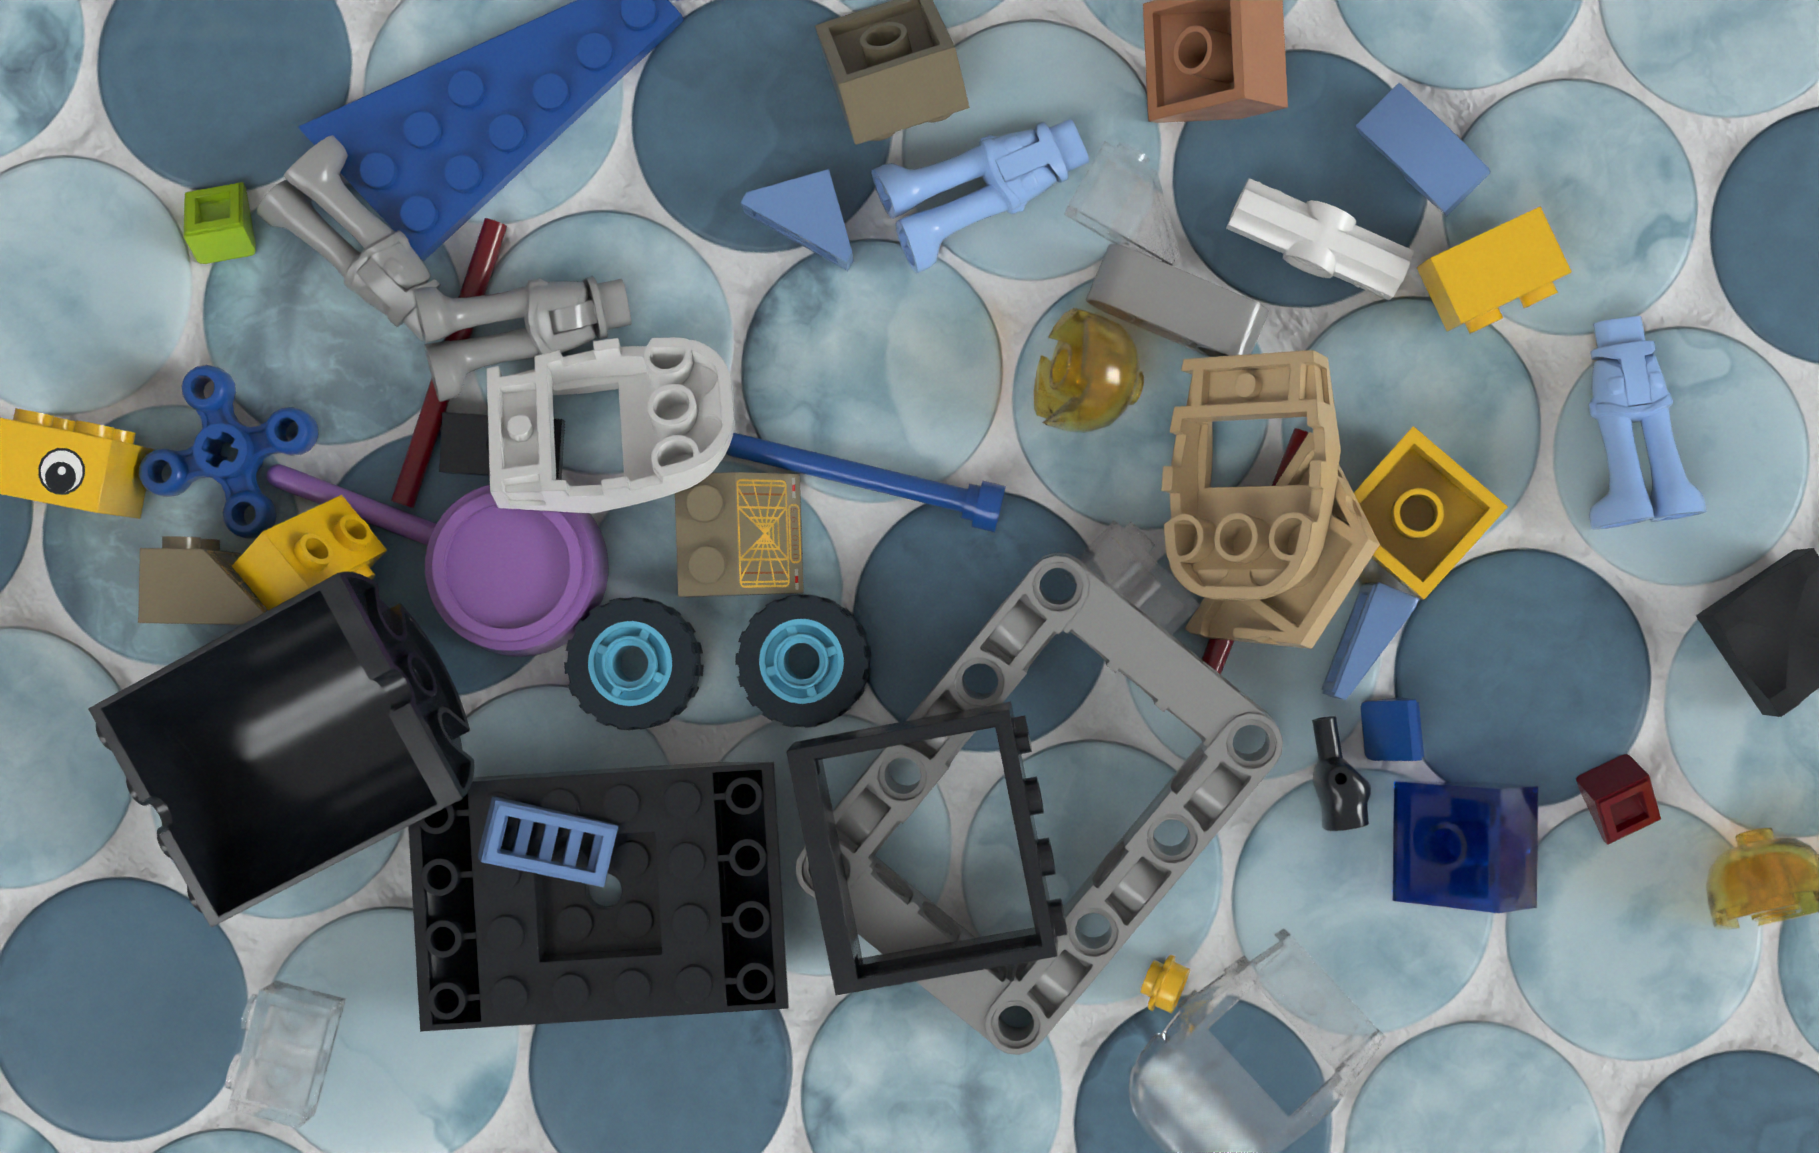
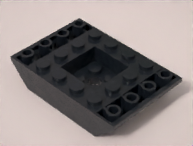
M708 762L474 777L468 793L462 799L408 826L420 1032L789 1008L774 762ZM492 797L517 801L618 825L607 872L616 877L621 884L622 894L618 903L611 906H603L596 903L589 892L590 884L480 862L478 852ZM508 817L501 849L512 851L519 818ZM533 823L526 855L537 857L545 824ZM559 827L551 858L552 861L562 863L570 829ZM583 833L576 862L577 867L587 869L595 834Z

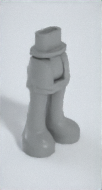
M333 135L328 136L309 149L285 172L283 176L286 180L274 186L264 196L257 208V214L270 226L286 228L302 239L338 270L344 277V284L347 288L387 315L389 321L396 327L404 323L421 341H424L417 318L412 290L422 287H436L438 289L441 284L436 279L428 282L431 275L423 261L410 246L405 234L401 231L394 232L367 210L341 181L339 174L344 167L348 154L344 146ZM312 200L342 225L364 247L361 253L314 209L311 203Z
M593 276L587 277L583 281L547 282L538 278L529 280L525 287L502 293L467 298L446 297L436 287H422L412 290L417 318L425 343L437 341L456 331L479 325L517 318H524L525 328L464 340L425 344L426 357L439 402L459 396L465 376L477 369L507 361L534 358V356L560 350L562 354L565 351L588 343L595 338V335L599 339H604L608 337L607 330L632 324L626 290L622 279L597 284Z

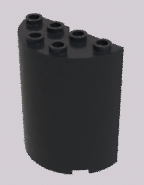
M344 571L329 577L88 708L96 722V733L100 741L107 749L113 752L126 776L127 788L133 799L142 806L152 805L159 814L162 826L157 830L158 844L164 854L174 861L187 884V893L192 905L199 912L203 913L210 927L245 911L457 802L468 793L474 777V759L463 751L460 738L461 735L470 731L468 720L456 687L442 659L425 632L404 606L399 603L389 608L380 599L378 583L355 572Z

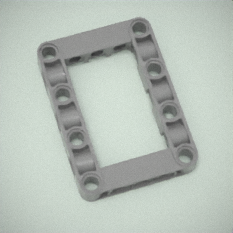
M1062 552L1044 555L1031 567L906 721L1003 703L1025 677L1029 667L1056 634L1059 635L1063 630L1067 634L1071 632L1104 659L1107 667L1115 673L1117 671L1121 672L1152 698L1155 706L1163 712L1165 710L1169 711L1181 720L1202 742L1063 907L1068 935L1057 936V957L1018 963L1013 968L1010 965L916 981L990 1041L997 1049L1007 1054L1015 1055L1031 1052L1044 1040L1274 767L1282 754L1283 747L1280 729L1264 709L1078 558ZM1054 568H1063L1069 571L1076 581L1074 593L1064 600H1053L1047 597L1042 591L1040 584L1041 578L1047 571ZM977 663L986 664L996 672L998 685L991 692L984 694L976 693L966 685L964 679L965 670ZM1257 725L1263 728L1266 733L1262 748L1251 754L1237 751L1233 747V737L1236 732L1243 726ZM976 731L883 748L833 810L857 933L882 954L976 938L875 856L900 823L904 824L946 773L955 756ZM908 758L919 767L921 779L909 786L901 785L891 777L889 763L894 759ZM1172 819L1184 823L1188 828V833L1185 839L1178 845L1165 846L1154 838L1155 829L1163 821ZM804 847L796 861V876L799 885L816 900L806 847ZM1097 913L1104 916L1110 922V927L1102 936L1087 937L1078 930L1076 926L1078 920L1086 914ZM1014 1005L1022 1006L1032 1014L1033 1019L1028 1025L1016 1028L1007 1025L1002 1020L1000 1014L1007 1007Z

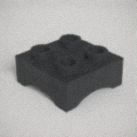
M1814 548L1791 551L1696 615L1762 715L1782 717L1819 688V555Z

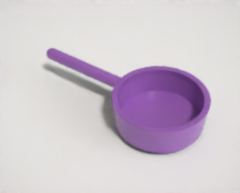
M276 464L267 471L268 482L278 489L317 504L325 503L337 496L343 495L365 522L427 545L425 577L427 588L436 610L455 632L474 645L489 652L505 656L526 657L555 650L568 643V640H572L576 632L574 628L579 621L585 620L590 615L589 611L600 605L603 600L608 581V553L602 533L590 513L498 508L490 492L489 484L475 489L458 499L446 510L436 524L285 465Z

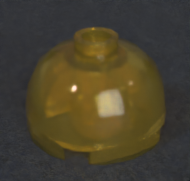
M1078 308L1065 312L1054 325L1048 337L1058 340L1052 361L1048 357L1041 355L1037 366L1033 390L1034 410L1037 416L1047 418L1042 422L1047 426L1079 433L1101 430L1119 419L1128 406L1134 405L1139 399L1144 385V375L1140 371L1139 355L1132 337L1120 324L1098 314Z
M1772 828L1755 829L1736 835L1735 838L1738 846L1720 854L1709 869L1706 882L1707 899L1716 929L1740 928L1738 918L1751 916L1752 921H1759V926L1819 912V854L1810 845L1796 838H1775Z

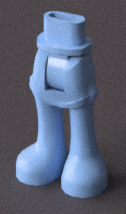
M1069 119L1050 128L1044 122H1041L1035 126V130H1024L999 137L988 135L981 138L978 146L958 156L926 167L910 170L890 163L872 169L871 174L880 201L892 219L907 213L923 201L981 176L985 182V187L935 208L914 213L896 222V232L909 265L917 274L930 268L937 262L939 247L944 239L988 217L1006 211L1010 214L1022 212L1028 201L1049 189L1056 181L1062 183L1068 180V172L1089 163V157L1074 122Z
M1633 316L1594 323L1597 349L1592 350L1590 353L1591 359L1598 361L1594 363L1592 372L1593 398L1589 403L1591 417L1598 421L1607 455L1609 491L1607 495L1590 508L1589 520L1591 529L1621 527L1647 520L1651 522L1674 520L1707 512L1702 493L1686 477L1672 432L1669 407L1673 404L1671 393L1667 390L1660 365L1653 354L1656 350L1655 342L1645 340L1642 317ZM1639 421L1643 430L1651 470L1652 491L1650 498L1644 483L1633 434L1632 423Z

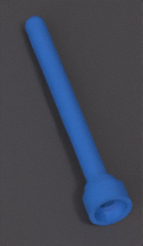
M733 433L730 446L726 452L727 455L959 511L962 512V519L972 521L971 527L991 532L996 530L1006 489L1004 485L982 481L981 486L969 484L968 489L738 433Z

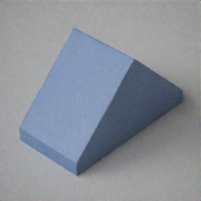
M829 169L746 192L741 201V206L746 215L847 271L850 269L854 261L852 248Z

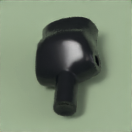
M1336 716L1313 719V730L1319 760L1314 768L1313 784L1322 809V828L1327 831H1344L1367 826L1369 824L1367 802L1371 795V786L1353 766L1343 759Z

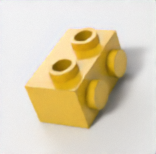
M1541 206L1443 251L1416 267L1446 331L1448 332L1465 324L1469 334L1503 319L1499 307L1519 298L1523 308H1526L1558 293L1553 282L1572 272Z
M340 495L262 531L232 567L269 611L340 572H355L372 580L375 577V573L370 568L387 549L343 495Z

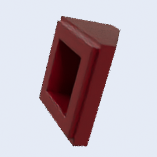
M1628 754L1614 758L1576 778L1579 791L1602 839L1607 845L1661 820L1650 776Z

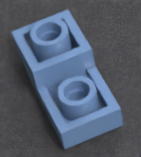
M1398 83L1356 125L1359 134L1402 172L1405 180L1446 216L1491 173L1489 168L1401 83Z

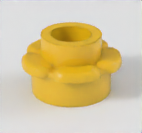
M1169 955L1164 964L1153 960L1148 969L1140 993L1150 997L1148 1002V1009L1150 1011H1153L1156 1006L1169 1013H1173L1182 995L1190 968L1176 963L1174 955Z

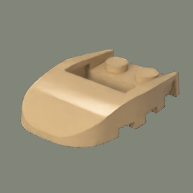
M1314 350L1183 359L1181 371L1192 374L1186 406L1174 407L1170 433L1175 434L1176 439L1171 466H1163L1161 491L1170 493L1171 519L1164 524L1165 548L1170 568L1182 586L1190 592L1205 598L1218 600H1260L1283 593L1299 583L1318 561L1324 547L1334 503L1341 447L1328 357ZM1307 417V426L1313 428L1314 461H1310L1309 485L1211 488L1213 458L1212 422Z

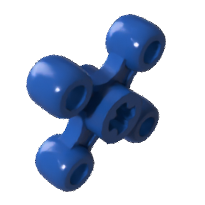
M197 366L186 374L181 387L182 395L187 404L195 409L201 418L202 430L196 436L194 445L186 450L175 451L164 448L155 449L148 453L140 463L139 478L148 491L163 497L182 494L190 487L192 482L199 478H213L221 484L225 492L226 503L222 513L223 521L228 530L234 535L246 539L257 538L262 531L273 527L277 518L274 504L261 492L257 485L256 474L262 467L264 459L272 454L284 453L295 456L303 455L310 451L318 439V425L315 419L305 410L285 407L275 411L265 423L259 426H245L237 419L233 410L236 387L231 375L215 366ZM213 381L214 392L206 399L204 388L208 382ZM296 422L298 434L293 440L289 441L286 436L287 428L291 423ZM225 443L232 444L231 447L238 449L234 462L227 461L228 457L221 455L222 446ZM169 464L171 476L164 482L162 470L165 465ZM252 505L256 515L252 523L247 524L244 519V513Z

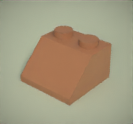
M1154 0L1143 4L1148 122L1235 120L1288 108L1283 0Z

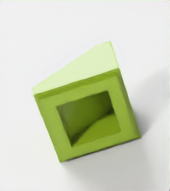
M243 182L185 192L183 237L195 259L200 264L215 263L255 254L256 241L247 190Z

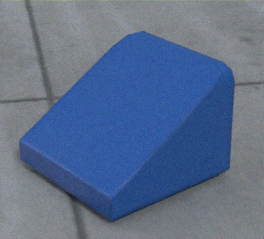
M1402 697L1370 700L1361 703L1364 751L1367 759L1373 761L1422 760L1424 749L1419 702H1416V699Z

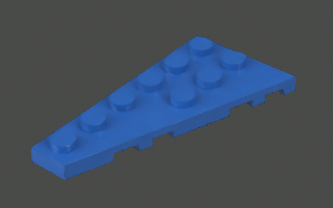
M576 0L302 124L298 128L314 145L333 135L344 146L348 157L340 173L394 231H401L405 234L410 246L420 259L425 261L677 28L684 19L682 14L669 0Z

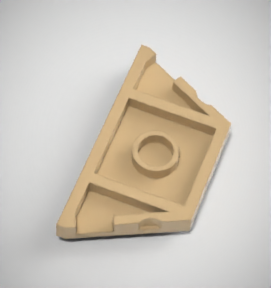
M1312 432L1308 433L1275 486L1309 485L1310 461H1314ZM1340 465L1324 547L1312 570L1292 588L1266 599L1218 600L1204 597L1185 627L1188 632L1202 638L1308 649L1314 647L1380 545Z

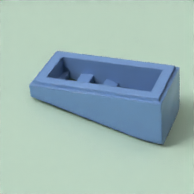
M1380 582L1362 584L1321 689L1323 694L1346 700L1417 607L1420 599Z
M492 797L478 858L483 863L604 887L618 825L526 803ZM509 816L519 818L512 851L501 849ZM534 822L545 824L537 857L526 855ZM559 827L570 829L562 863L551 860ZM584 832L595 834L587 869L576 866Z

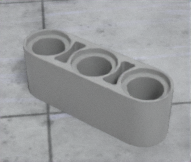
M1110 244L1086 298L1090 305L1107 314L1208 357L1251 354L1269 313L1267 308L1247 297L1118 244Z

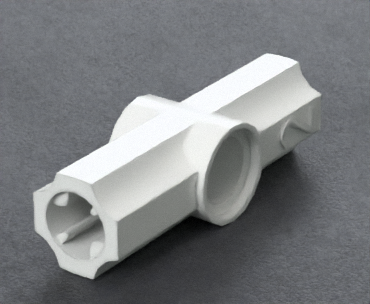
M1250 178L1245 183L1226 226L1228 230L1283 253V259L1287 263L1304 272L1322 278H1332L1335 276L1387 300L1394 298L1407 274L1414 250L1357 226L1353 216L1335 206L1313 200L1304 203Z

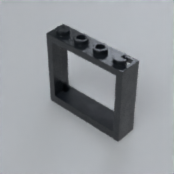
M1011 701L796 741L786 751L835 995L1058 956L1057 936L1068 935L1066 918L1061 898L1050 900L1045 876L1056 874L1054 857L1049 837L1038 839L1033 815L1044 814L1041 790L1037 776L1026 778L1022 754L1032 752L1026 716L1014 717ZM995 727L1034 927L862 958L823 759Z

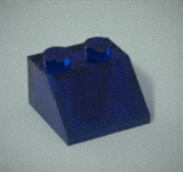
M1394 781L1392 901L1491 913H1505L1537 908L1538 786L1486 782Z

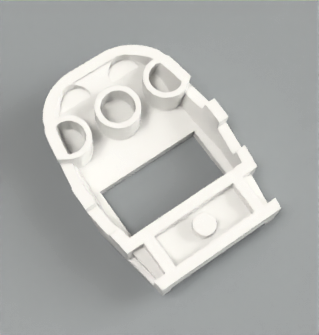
M618 338L593 341L594 350L562 357L560 350L534 356L535 369L502 377L499 366L487 368L490 492L498 508L594 514L662 498L698 484L708 477L722 461L734 433L733 391L730 374L724 360L715 350L704 343L686 338H651L647 346L624 347L620 346ZM619 389L624 477L601 480L602 485L569 486L566 480H556L553 395L584 394Z

